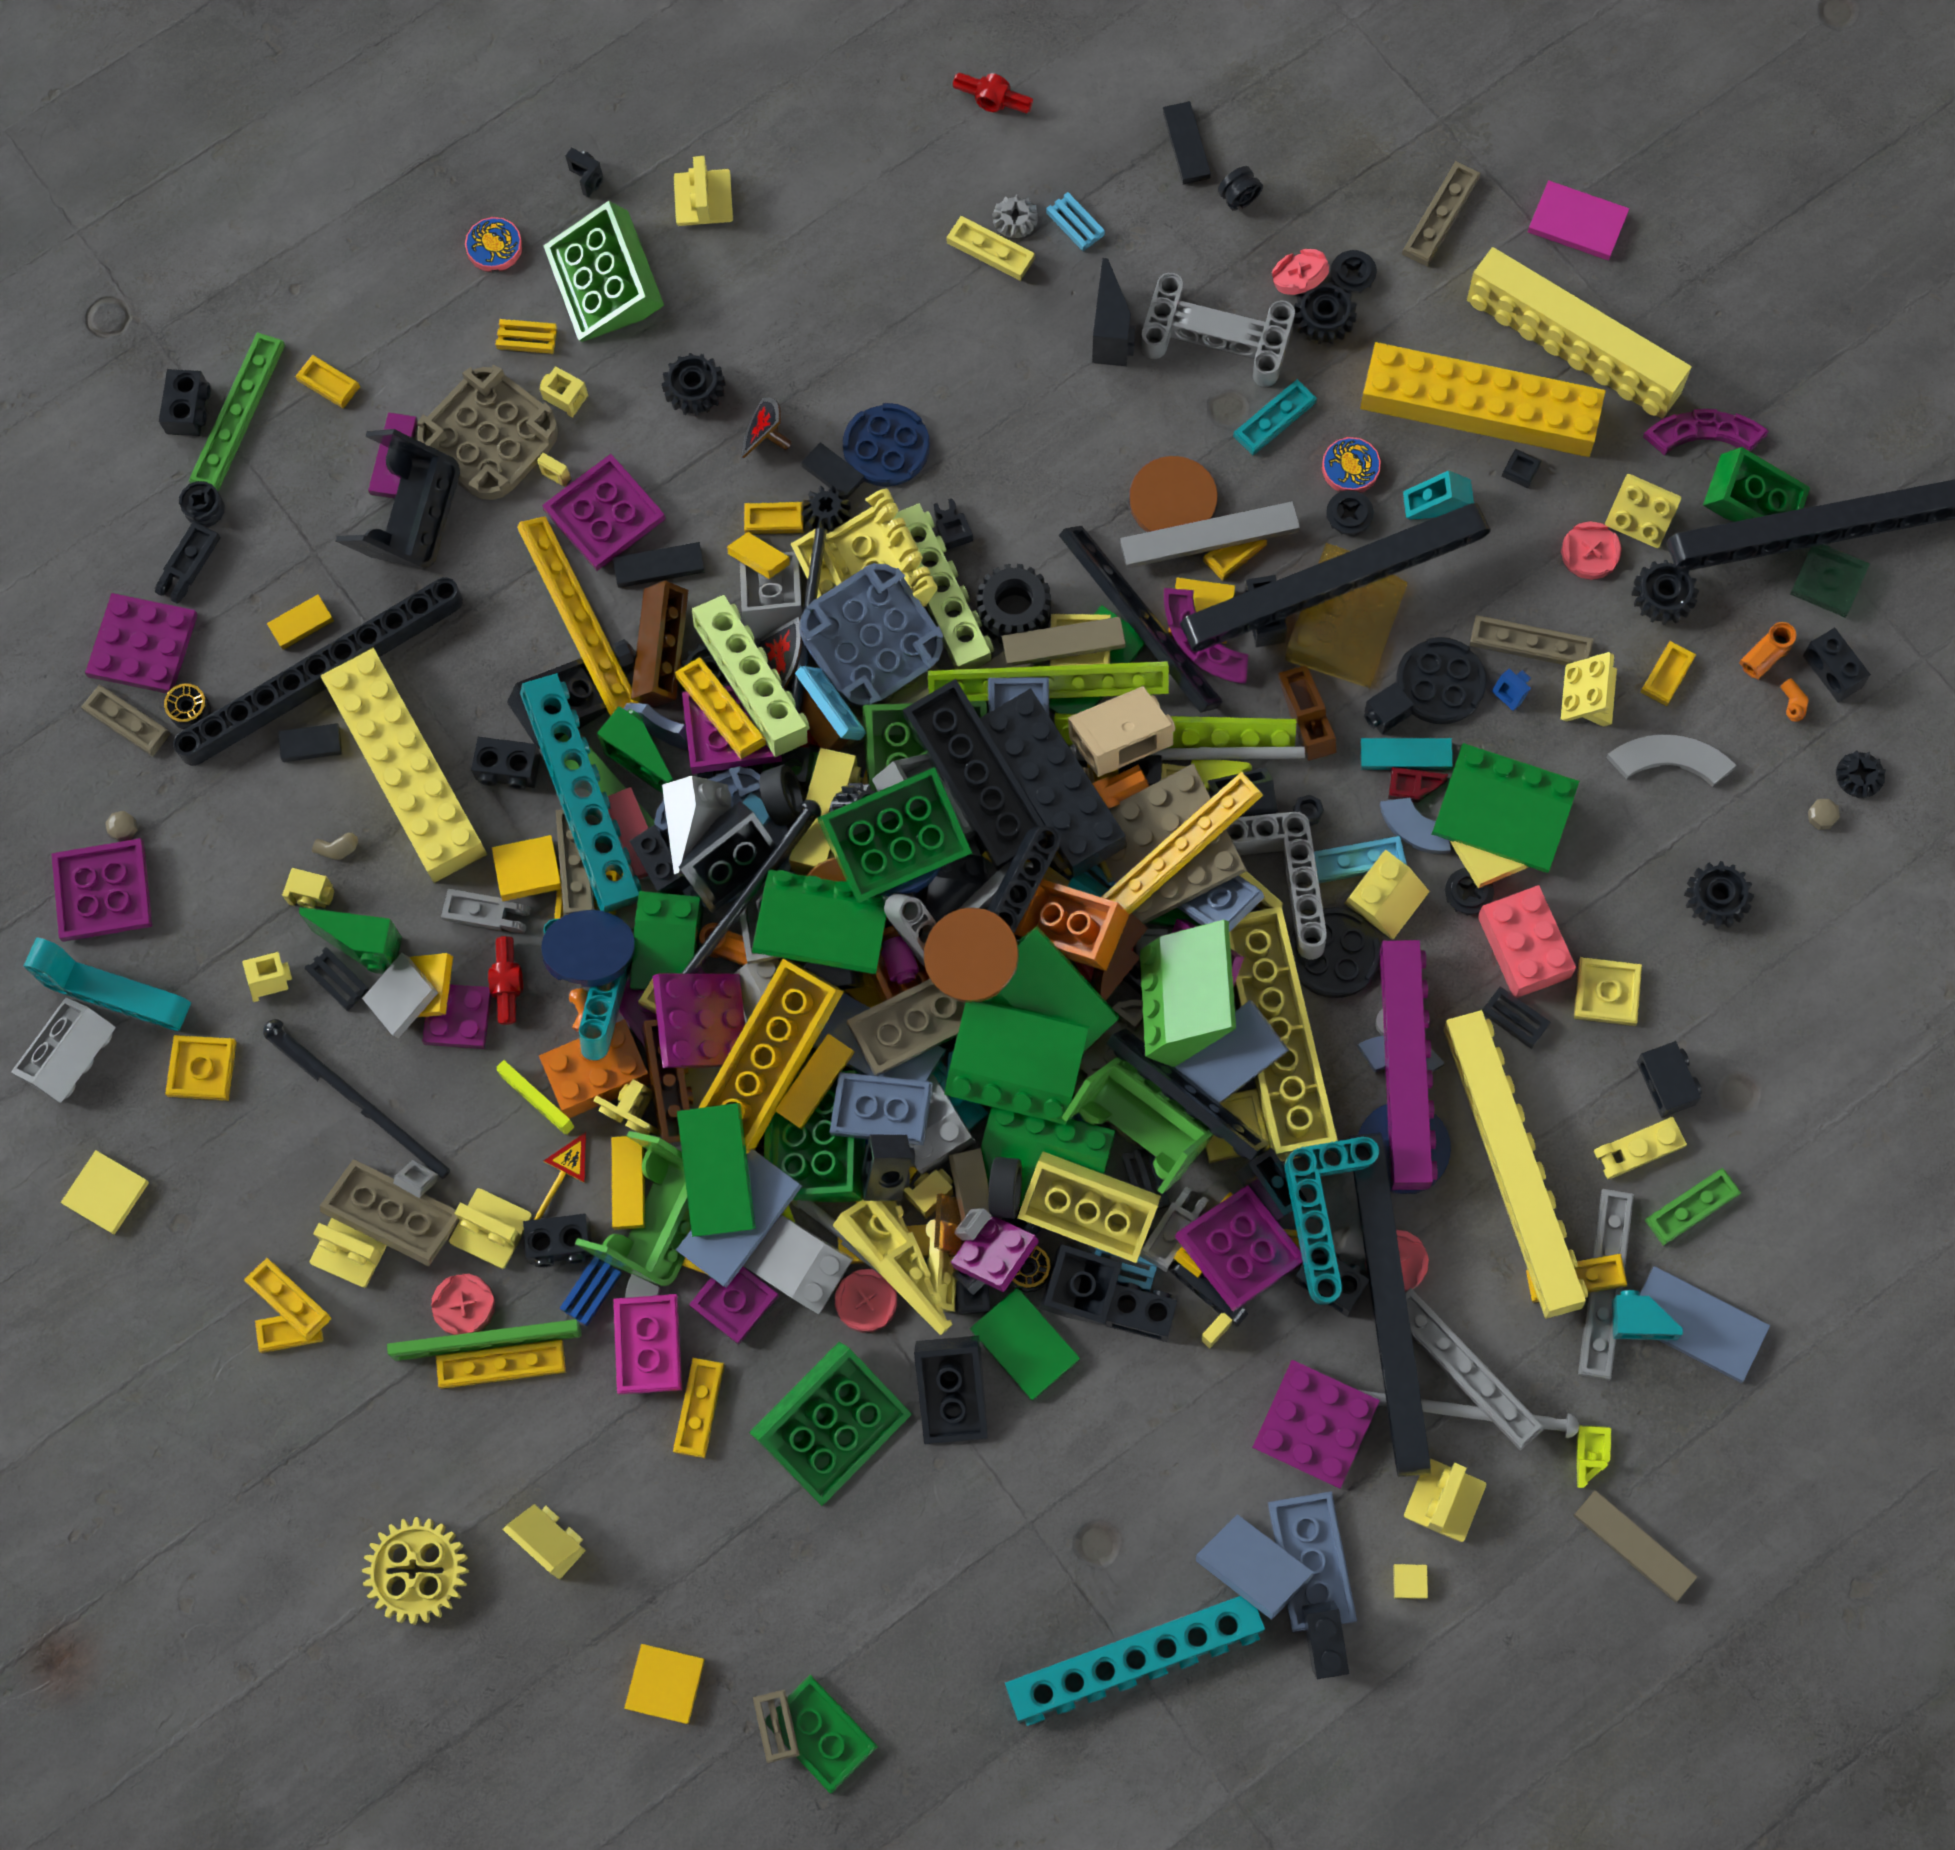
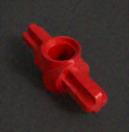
M957 73L954 77L953 88L974 95L978 106L988 112H998L999 109L1003 110L1006 106L1023 113H1028L1032 108L1033 99L1011 91L1009 82L1000 75L988 74L986 77L983 76L981 80L963 73Z
M501 936L496 939V963L488 971L490 994L497 998L498 1023L502 1025H511L516 1022V997L523 993L522 969L519 964L514 963V939L509 936Z

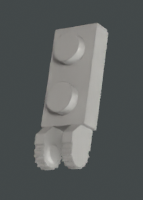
M448 889L441 919L459 924L499 931L504 929L508 932L524 934L526 925L518 921L506 920V911L516 915L528 916L530 915L531 908L515 902H502V899L499 897Z
M1188 1187L1184 1188L1175 1203L1172 1202L1139 1255L1167 1272L1174 1261L1173 1257L1176 1252L1182 1247L1174 1236L1179 1230L1199 1218L1209 1202L1208 1199L1202 1197L1198 1200L1192 1213L1183 1209L1182 1207L1191 1197L1192 1190Z

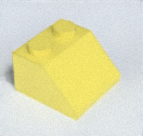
M1385 849L1344 904L1363 916L1365 920L1393 940L1430 891L1410 867Z
M534 1504L508 1523L502 1530L548 1572L560 1580L586 1551L579 1545L583 1539L570 1527L564 1531L558 1526L556 1522L560 1518L547 1506L541 1510Z

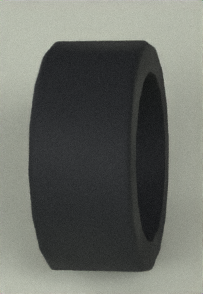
M787 765L763 771L759 779L760 793L771 820L779 826L795 822L803 811V807L800 804L805 799L794 771Z
M996 1157L993 1160L988 1195L989 1213L992 1215L991 1217L1016 1218L1022 1189V1164L1020 1159Z

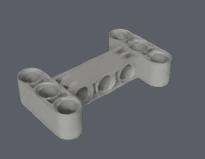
M1169 272L1159 277L1142 329L1141 350L1146 357L1150 359L1161 358L1167 351L1170 338L1254 358L1252 376L1254 382L1261 387H1270L1276 383L1293 330L1295 309L1291 303L1283 300L1274 302L1269 308L1266 322L1184 302L1182 301V278L1175 273ZM1172 289L1175 290V292L1167 293L1164 290ZM1165 314L1167 317L1159 318L1156 315ZM1276 317H1284L1287 320L1279 321ZM1158 339L1160 340V342L1151 343L1148 340ZM1269 342H1277V343H1279L1280 345H1278V346H1271V345H1269L1268 343H1269ZM1261 367H1269V368H1271L1272 370H1271V371H1263V370H1261L1260 368H1261Z

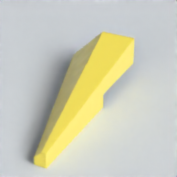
M863 1199L842 1212L832 1226L940 1335L945 1333L953 1324L951 1320L947 1321L940 1305L942 1299L939 1292L935 1293L929 1280L930 1271L913 1232L909 1233L902 1218L904 1212L901 1205L897 1206L896 1201H864Z

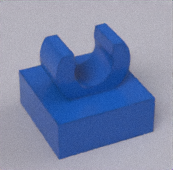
M1508 669L1500 676L1491 692L1514 711L1522 704L1531 688L1526 683L1531 680V677L1523 670L1516 675L1511 669Z

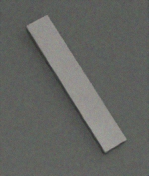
M1292 501L1120 538V544L1126 568L1128 569L1297 533L1300 527Z
M1602 1189L1593 1258L1621 1254L1625 1271L1634 1194ZM1623 1287L1588 1293L1578 1370L1579 1376L1608 1381L1612 1378L1616 1339H1613L1612 1300L1616 1295H1621Z
M1410 1288L1405 1294L1412 1338L1521 1451L1544 1430V1426Z

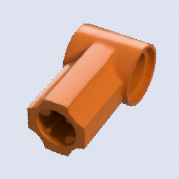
M1786 622L1774 624L1769 633L1740 660L1739 664L1744 672L1751 678L1759 680L1781 657L1786 656L1796 640L1794 627ZM1774 636L1784 637L1787 643L1780 644L1776 642Z
M1139 765L1112 778L1107 777L1092 783L1108 809L1120 805L1121 801L1149 787L1148 781Z
M709 923L701 929L699 935L701 945H703L718 923ZM728 931L710 954V957H721L744 966L747 964L743 936Z

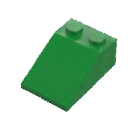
M1740 447L1720 455L1703 506L1727 520L1736 522L1803 509L1811 487L1745 448Z
M618 706L597 732L604 754L663 794L662 785L673 782V779L643 723L644 719L634 710L629 709L626 711Z
M639 891L634 926L635 955L632 958L631 990L645 991L653 978L652 976L658 973H682L699 947V935L704 912L700 897Z
M302 907L299 909L300 916L312 932L357 961L370 972L384 974L399 955L402 936L390 918Z

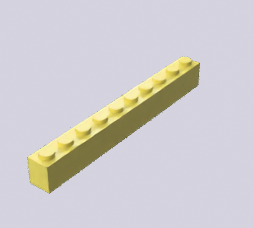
M1482 1010L1448 1019L1445 1023L1444 1033L1544 1317L1548 1319L1582 1309L1586 1302L1585 1298L1588 1297L1587 1287L1583 1279L1578 1280L1574 1269L1577 1268V1260L1573 1250H1568L1564 1238H1567L1564 1223L1562 1220H1557L1553 1210L1556 1209L1555 1198L1552 1191H1547L1543 1182L1546 1179L1545 1170L1542 1163L1535 1160L1533 1151H1535L1534 1139L1530 1132H1525L1522 1123L1525 1122L1522 1106L1515 1104L1512 1095L1515 1093L1512 1078L1510 1075L1505 1076L1502 1067L1505 1064L1502 1050L1500 1047L1495 1048L1492 1039L1494 1037L1492 1022L1490 1019L1485 1020Z

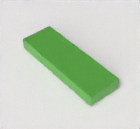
M1722 1167L1647 1217L1645 1222L1661 1244L1665 1246L1738 1197L1741 1191Z

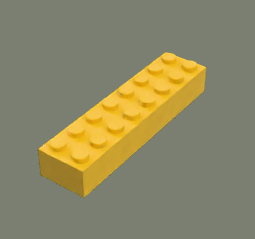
M1375 342L1360 409L1590 457L1606 390Z

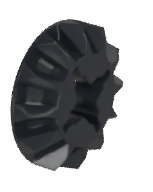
M1348 250L1342 252L1332 262L1331 280H1334L1337 287L1343 286V289L1348 293L1352 291L1361 293L1367 287L1371 288L1372 283L1376 279V264L1368 254L1362 251ZM1360 267L1358 273L1359 277L1353 275L1352 277L1347 278L1349 272L1348 269L1353 271Z
M1347 490L1337 493L1330 499L1327 505L1326 519L1330 522L1331 528L1340 531L1341 535L1347 533L1355 536L1358 532L1366 531L1372 522L1374 510L1372 503L1364 494ZM1344 509L1348 511L1357 509L1354 516L1355 519L1347 517L1342 520L1345 513Z
M1856 750L1841 759L1836 769V779L1839 786L1847 794L1857 798H1867L1875 795L1885 783L1886 769H1883L1880 759L1873 757L1870 752L1863 753ZM1859 764L1863 771L1870 773L1865 777V782L1861 780L1860 775L1852 774L1858 770Z
M1466 868L1459 869L1451 874L1446 882L1444 891L1447 903H1450L1455 912L1459 911L1467 916L1480 913L1482 906L1491 903L1493 900V883L1479 889L1475 885L1474 894L1477 897L1469 896L1468 899L1462 900L1464 890L1461 888L1468 889L1475 882Z

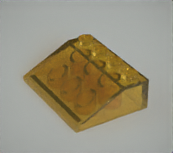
M1326 543L1319 563L1350 551ZM1391 575L1300 611L1287 646L1285 660L1301 666L1307 665L1310 669L1370 688L1408 582L1395 575Z

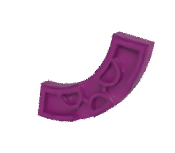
M1693 409L1692 412L1679 415L1673 414L1650 427L1644 433L1643 438L1664 456L1677 446L1696 440L1721 441L1737 448L1743 447L1751 452L1767 436L1769 431L1750 418L1737 413L1733 415L1718 412L1717 409Z
M1164 588V608L1167 622L1173 637L1182 651L1192 662L1209 674L1229 682L1246 684L1247 653L1233 651L1221 644L1198 652L1192 651L1180 623L1187 616L1196 613L1193 598L1194 590Z

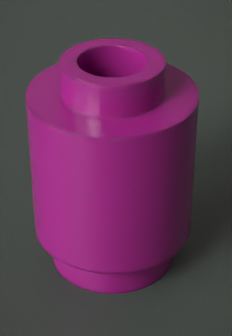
M901 936L884 941L881 944L883 949L881 956L890 981H897L899 985L915 980V975L920 970L911 948L904 942Z

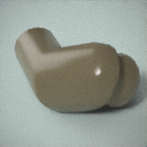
M345 833L332 843L317 838L313 844L312 852L333 860H341L356 849L358 838L353 833Z

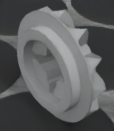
M1018 195L1013 198L1005 196L1002 202L996 203L995 210L992 213L993 224L997 231L1010 238H1020L1028 235L1034 230L1038 221L1036 205H1033L1028 198L1023 199ZM1017 209L1021 216H1018L1016 224H1013L1010 215Z

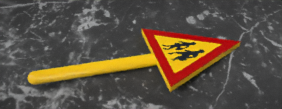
M586 1132L543 1160V1162L557 1168L561 1172L533 1220L542 1218L566 1174L584 1183Z

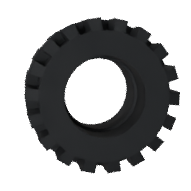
M1005 564L1004 570H1000L997 567L993 569V576L987 574L983 578L984 584H980L978 588L977 610L982 623V629L984 632L988 630L990 638L994 640L996 637H999V643L1003 644V635L1046 629L1048 627V620L1051 619L1050 587L1048 583L1044 582V577L1041 573L1035 575L1034 568L1029 566L1025 570L1023 564H1017V568H1011V564ZM1011 595L1022 596L1031 603V606L1020 614L1005 613L997 605L1002 599Z

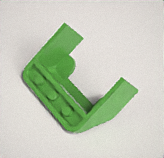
M1118 1057L1085 1080L1062 1116V1119L1068 1121L1074 1115L1080 1113L1082 1119L1092 1125L1103 1124L1108 1120L1156 1156L1153 1166L1156 1174L1164 1180L1158 1189L1162 1194L1183 1176L1213 1137L1207 1125L1201 1120L1191 1117L1181 1104L1176 1100L1166 1097L1160 1087L1151 1080L1140 1076L1134 1066Z
M629 1131L627 1137L647 1149L642 1161V1172L647 1179L654 1182L645 1200V1228L632 1229L628 1238L620 1234H611L605 1239L603 1245L582 1239H577L575 1244L614 1267L654 1284L667 1286L676 1279L685 1259L676 1249L691 1231L682 1151L659 1137Z

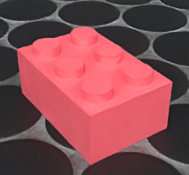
M1539 885L1482 906L1478 919L1513 996L1519 998L1572 977L1576 969L1575 963Z

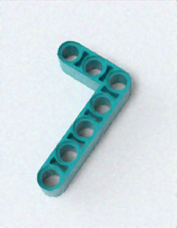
M552 919L545 924L544 934L558 919ZM631 962L626 967L625 973L616 980L589 988L579 1026L581 1053L586 1059H602L609 1051Z
M38 937L35 938L23 965L31 975L48 989L173 1031H180L191 1006L189 1000L179 995L76 962L59 945Z
M1369 1137L1300 1147L1295 1149L1285 1161V1173L1308 1290L1311 1299L1319 1305L1332 1303L1340 1296L1342 1291L1320 1177L1368 1168L1377 1160L1379 1155L1377 1143ZM1357 1146L1366 1147L1370 1152L1369 1160H1360L1355 1154V1148ZM1325 1152H1335L1339 1157V1164L1337 1166L1328 1165L1324 1160ZM1297 1156L1305 1158L1308 1162L1307 1171H1298L1293 1165V1158ZM1307 1187L1311 1189L1314 1193V1201L1311 1203L1302 1201L1299 1196L1300 1188ZM1307 1219H1315L1319 1222L1320 1232L1318 1234H1311L1306 1230L1305 1222ZM1314 1250H1321L1325 1253L1327 1262L1324 1266H1318L1312 1261L1311 1254ZM1326 1281L1331 1284L1333 1288L1331 1297H1323L1319 1294V1282Z

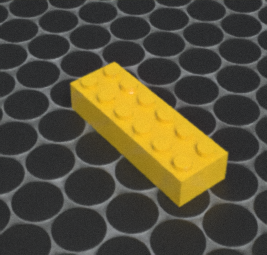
M782 959L699 1108L740 1103L747 1154L751 1149L754 1150L776 1112L774 1110L789 1090L844 993L840 988L788 959Z

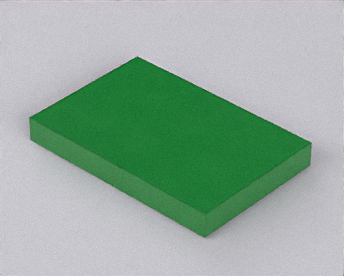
M1018 1287L970 1328L974 1336L979 1335L980 1343L1031 1401H1034L1080 1361L1077 1354Z
M809 1675L787 1697L800 1756L796 1758L832 1794L878 1746L825 1689ZM780 1704L776 1710L783 1742L791 1750ZM769 1714L765 1718V1722L768 1728L774 1733L771 1716Z

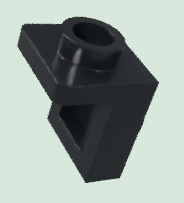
M571 147L565 155L569 171L582 177L580 180L582 193L584 196L589 197L593 191L600 188L603 182L600 162L596 161L588 152H580Z

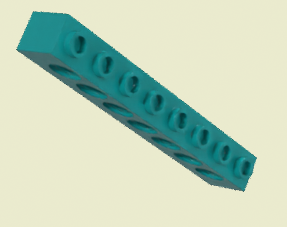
M557 673L523 683L520 691L521 698L600 911L611 912L636 904L639 891H642L641 884L637 875L632 876L629 868L631 864L629 852L626 847H621L618 837H621L620 828L616 819L611 820L608 809L611 808L610 801L606 792H601L598 785L600 775L595 764L591 765L587 754H590V748L585 736L581 737L577 727L580 726L576 710H571L567 699L570 696L566 683H560ZM548 705L555 706L559 713L549 714L544 710V707ZM564 733L569 737V740L567 742H560L554 737V734ZM567 760L576 761L579 768L571 770L565 766L564 762ZM580 787L585 788L590 796L579 797L574 790ZM594 815L599 819L600 824L590 825L586 822L585 817ZM597 843H605L609 846L610 852L600 853L595 848V845ZM607 871H616L621 879L619 881H611L606 877L605 873Z
M1238 1596L1005 1682V1687L1018 1723L1025 1721L1026 1726H1030L1045 1720L1043 1714L1056 1710L1057 1715L1075 1709V1702L1087 1698L1088 1703L1107 1697L1105 1691L1118 1687L1119 1692L1133 1688L1138 1685L1137 1679L1147 1675L1151 1681L1167 1675V1668L1179 1664L1180 1668L1184 1669L1199 1663L1197 1657L1210 1653L1211 1658L1227 1653L1230 1651L1228 1645L1240 1641L1242 1646L1260 1640L1259 1634L1263 1633L1265 1628L1258 1609L1242 1596ZM1224 1618L1232 1619L1236 1623L1237 1631L1233 1635H1224L1219 1630L1218 1624L1220 1620ZM1194 1629L1203 1631L1206 1635V1643L1200 1647L1191 1645L1188 1640V1633ZM1160 1642H1172L1176 1648L1175 1655L1171 1658L1161 1657L1157 1651V1646ZM1139 1652L1144 1656L1145 1665L1141 1669L1135 1670L1128 1666L1126 1658L1130 1653ZM1102 1663L1110 1664L1114 1668V1677L1109 1681H1102L1096 1676L1095 1670ZM1075 1674L1083 1679L1084 1686L1079 1692H1070L1066 1689L1065 1680L1068 1676ZM1047 1686L1052 1690L1053 1698L1049 1703L1040 1704L1035 1700L1034 1692L1038 1687Z

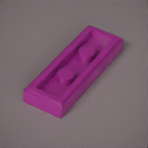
M388 412L384 430L396 429L414 438L418 420L416 416ZM380 444L368 491L370 495L395 498L401 478L391 474L387 469L386 455L388 447Z

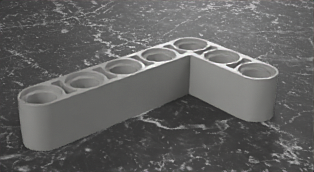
M1300 812L1239 817L1226 828L1229 835L1236 834L1241 837L1240 839L1232 840L1239 855L1283 851L1297 949L1299 954L1306 959L1313 960L1319 958L1325 951L1327 932L1308 818ZM1297 828L1301 830V832L1292 833L1289 831V829ZM1262 831H1267L1271 835L1264 837L1259 835L1258 833ZM1301 855L1306 859L1297 861L1293 856ZM1304 882L1309 884L1310 887L1301 888L1297 884ZM1310 910L1314 912V915L1305 916L1301 911ZM1311 937L1317 939L1319 942L1315 944H1310L1306 942L1305 939Z
M1012 861L997 871L959 909L980 908L987 910ZM1025 861L1024 870L1028 875H1031L1033 872L1032 862ZM1013 886L1010 890V897H1019L1018 889ZM893 894L885 902V914L904 942L911 948L920 964L925 966L924 947L927 937L936 922L918 898L903 894ZM906 904L905 913L902 914L903 906ZM922 928L923 932L919 938V931Z

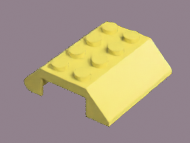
M881 489L865 498L872 506L871 508L826 534L817 598L850 578L865 566L873 563L887 564L893 568H899L905 575L904 579L912 589L913 596L920 601L923 607L928 604L937 591L938 587L933 577L930 576L931 573L928 567L925 566L917 569L923 557L918 552V547L908 527H905L904 519H894L898 512V507L894 503L889 489ZM815 529L791 543L807 579Z

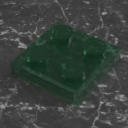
M1825 544L1813 546L1809 550L1790 595L1846 618L1870 563Z

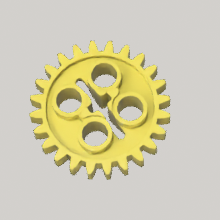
M418 1517L414 1518L412 1526L409 1525L407 1520L401 1519V1529L399 1530L390 1524L389 1530L391 1534L389 1536L381 1532L378 1533L382 1541L380 1545L370 1543V1547L375 1551L374 1555L364 1556V1559L371 1562V1567L362 1569V1572L370 1575L371 1578L363 1582V1586L373 1587V1590L367 1597L371 1600L379 1598L375 1605L377 1610L387 1606L385 1611L386 1617L391 1618L397 1612V1622L403 1623L407 1615L409 1616L410 1623L416 1625L418 1616H421L425 1623H429L430 1613L432 1612L441 1618L442 1612L440 1607L445 1606L448 1609H452L453 1607L449 1599L451 1597L461 1598V1595L456 1591V1587L467 1585V1583L459 1579L460 1575L469 1573L467 1568L460 1566V1563L467 1560L468 1557L465 1554H457L463 1547V1544L460 1542L451 1544L456 1534L451 1531L443 1536L446 1526L440 1523L433 1530L434 1521L429 1518L424 1526H422L421 1519ZM437 1546L439 1548V1557L434 1562H427L425 1560L426 1551L430 1547ZM399 1547H406V1558L400 1563H395L393 1560L394 1551ZM415 1563L423 1569H444L443 1573L440 1574L418 1572L415 1578L406 1572L387 1573L389 1568L414 1569ZM399 1579H404L406 1584L404 1592L394 1596L391 1590L393 1583ZM430 1579H436L438 1582L436 1592L432 1595H425L424 1584Z

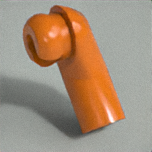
M1790 678L1780 688L1789 698L1786 715L1791 721L1797 722L1806 716L1809 699L1795 681Z
M584 988L573 989L569 994V1001L573 1002L578 1011L572 1029L579 1032L588 996V991Z

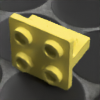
M693 157L694 168H689V172L674 174L677 225L732 222L733 208L730 170L707 171L705 157Z
M1627 474L1605 521V525L1650 546L1659 548L1677 512L1681 496L1636 476Z
M1607 652L1566 665L1561 709L1562 720L1567 722L1583 717L1603 727L1612 724L1617 669L1613 667L1614 654Z
M632 1079L630 1085L625 1084L618 1096L620 1103L618 1106L597 1095L593 1100L601 1105L598 1111L619 1123L625 1118L628 1120L625 1126L646 1135H649L651 1132L659 1136L657 1128L641 1120L653 1098L652 1090Z
M477 1188L468 1206L461 1202L458 1205L454 1214L460 1221L449 1243L496 1267L504 1269L524 1233L523 1221L531 1220L532 1214L483 1189Z
M331 1218L328 1226L318 1223L313 1234L320 1241L310 1259V1264L355 1285L366 1288L387 1245Z
M1430 1458L1431 1474L1419 1475L1404 1512V1518L1456 1541L1464 1542L1486 1488V1482L1466 1474L1467 1468L1454 1463L1452 1467H1449Z

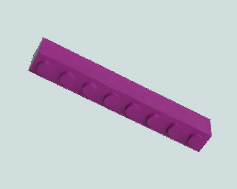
M1420 940L1383 941L1380 947L1391 1190H1426L1431 1187L1433 1180H1437L1438 1175L1437 1161L1431 1160V1149L1436 1148L1435 1130H1430L1429 1119H1434V1101L1428 1100V1088H1432L1433 1075L1432 1070H1427L1426 1058H1431V1041L1425 1040V1028H1429L1430 1022L1429 1010H1424L1423 998L1428 997L1427 980H1422V969H1426V951L1420 950Z

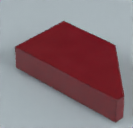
M1392 767L1388 799L1411 798L1412 802L1418 803L1446 783L1448 774Z

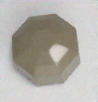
M1817 799L1808 810L1809 823L1818 830L1831 829L1840 818L1839 806L1830 799Z
M125 811L112 813L105 822L108 835L118 842L131 840L138 831L135 818Z

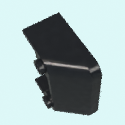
M396 429L367 431L365 437L388 447L386 455L387 469L391 474L401 478L386 531L370 529L364 535L337 536L335 542L371 558L415 568L430 567L436 560L460 475L459 464L453 457Z

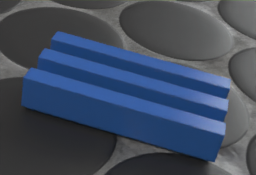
M594 1256L560 1306V1310L588 1326L622 1273ZM597 1267H600L601 1269L599 1270V1272L597 1273V1275L595 1276V1278L593 1279V1281L591 1282V1284L589 1285V1287L587 1288V1290L585 1291V1293L583 1294L575 1308L571 1309V1306L573 1305V1303L575 1302V1300L577 1299V1297L579 1296V1294L581 1293V1291L583 1290V1288L585 1287V1285L587 1284V1282L589 1281ZM606 1273L611 1274L585 1315H580V1312Z

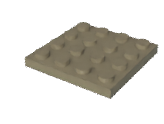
M1194 764L1120 802V805L1109 809L1126 835L1127 841L1125 849L1104 860L1115 883L1123 878L1211 799ZM1227 829L1154 892L1132 914L1143 924H1146L1246 872L1247 869Z

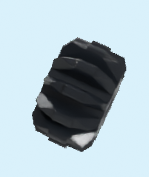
M820 485L818 494L810 491L808 493L809 500H803L804 511L802 516L803 520L808 521L807 525L810 530L824 528L832 532L834 528H838L844 522L851 520V513L849 512L851 502L846 500V494L843 491L836 493V488L833 485L828 491H825L824 487Z

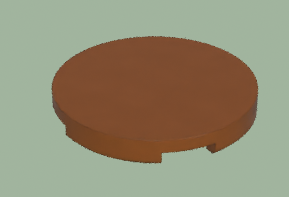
M1165 456L1155 459L1142 467L1132 481L1129 497L1131 513L1138 525L1146 532L1212 519L1217 506L1216 484L1211 474L1194 460L1181 456Z
M980 908L959 909L944 916L930 931L924 947V963L932 982L941 992L962 1002H980L999 994L1015 974L1019 961L1018 944L1008 924L995 913Z

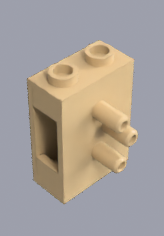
M1144 686L1068 717L1069 737L1098 777L1173 745L1174 722L1170 715L1163 713L1157 698L1154 695L1150 696Z

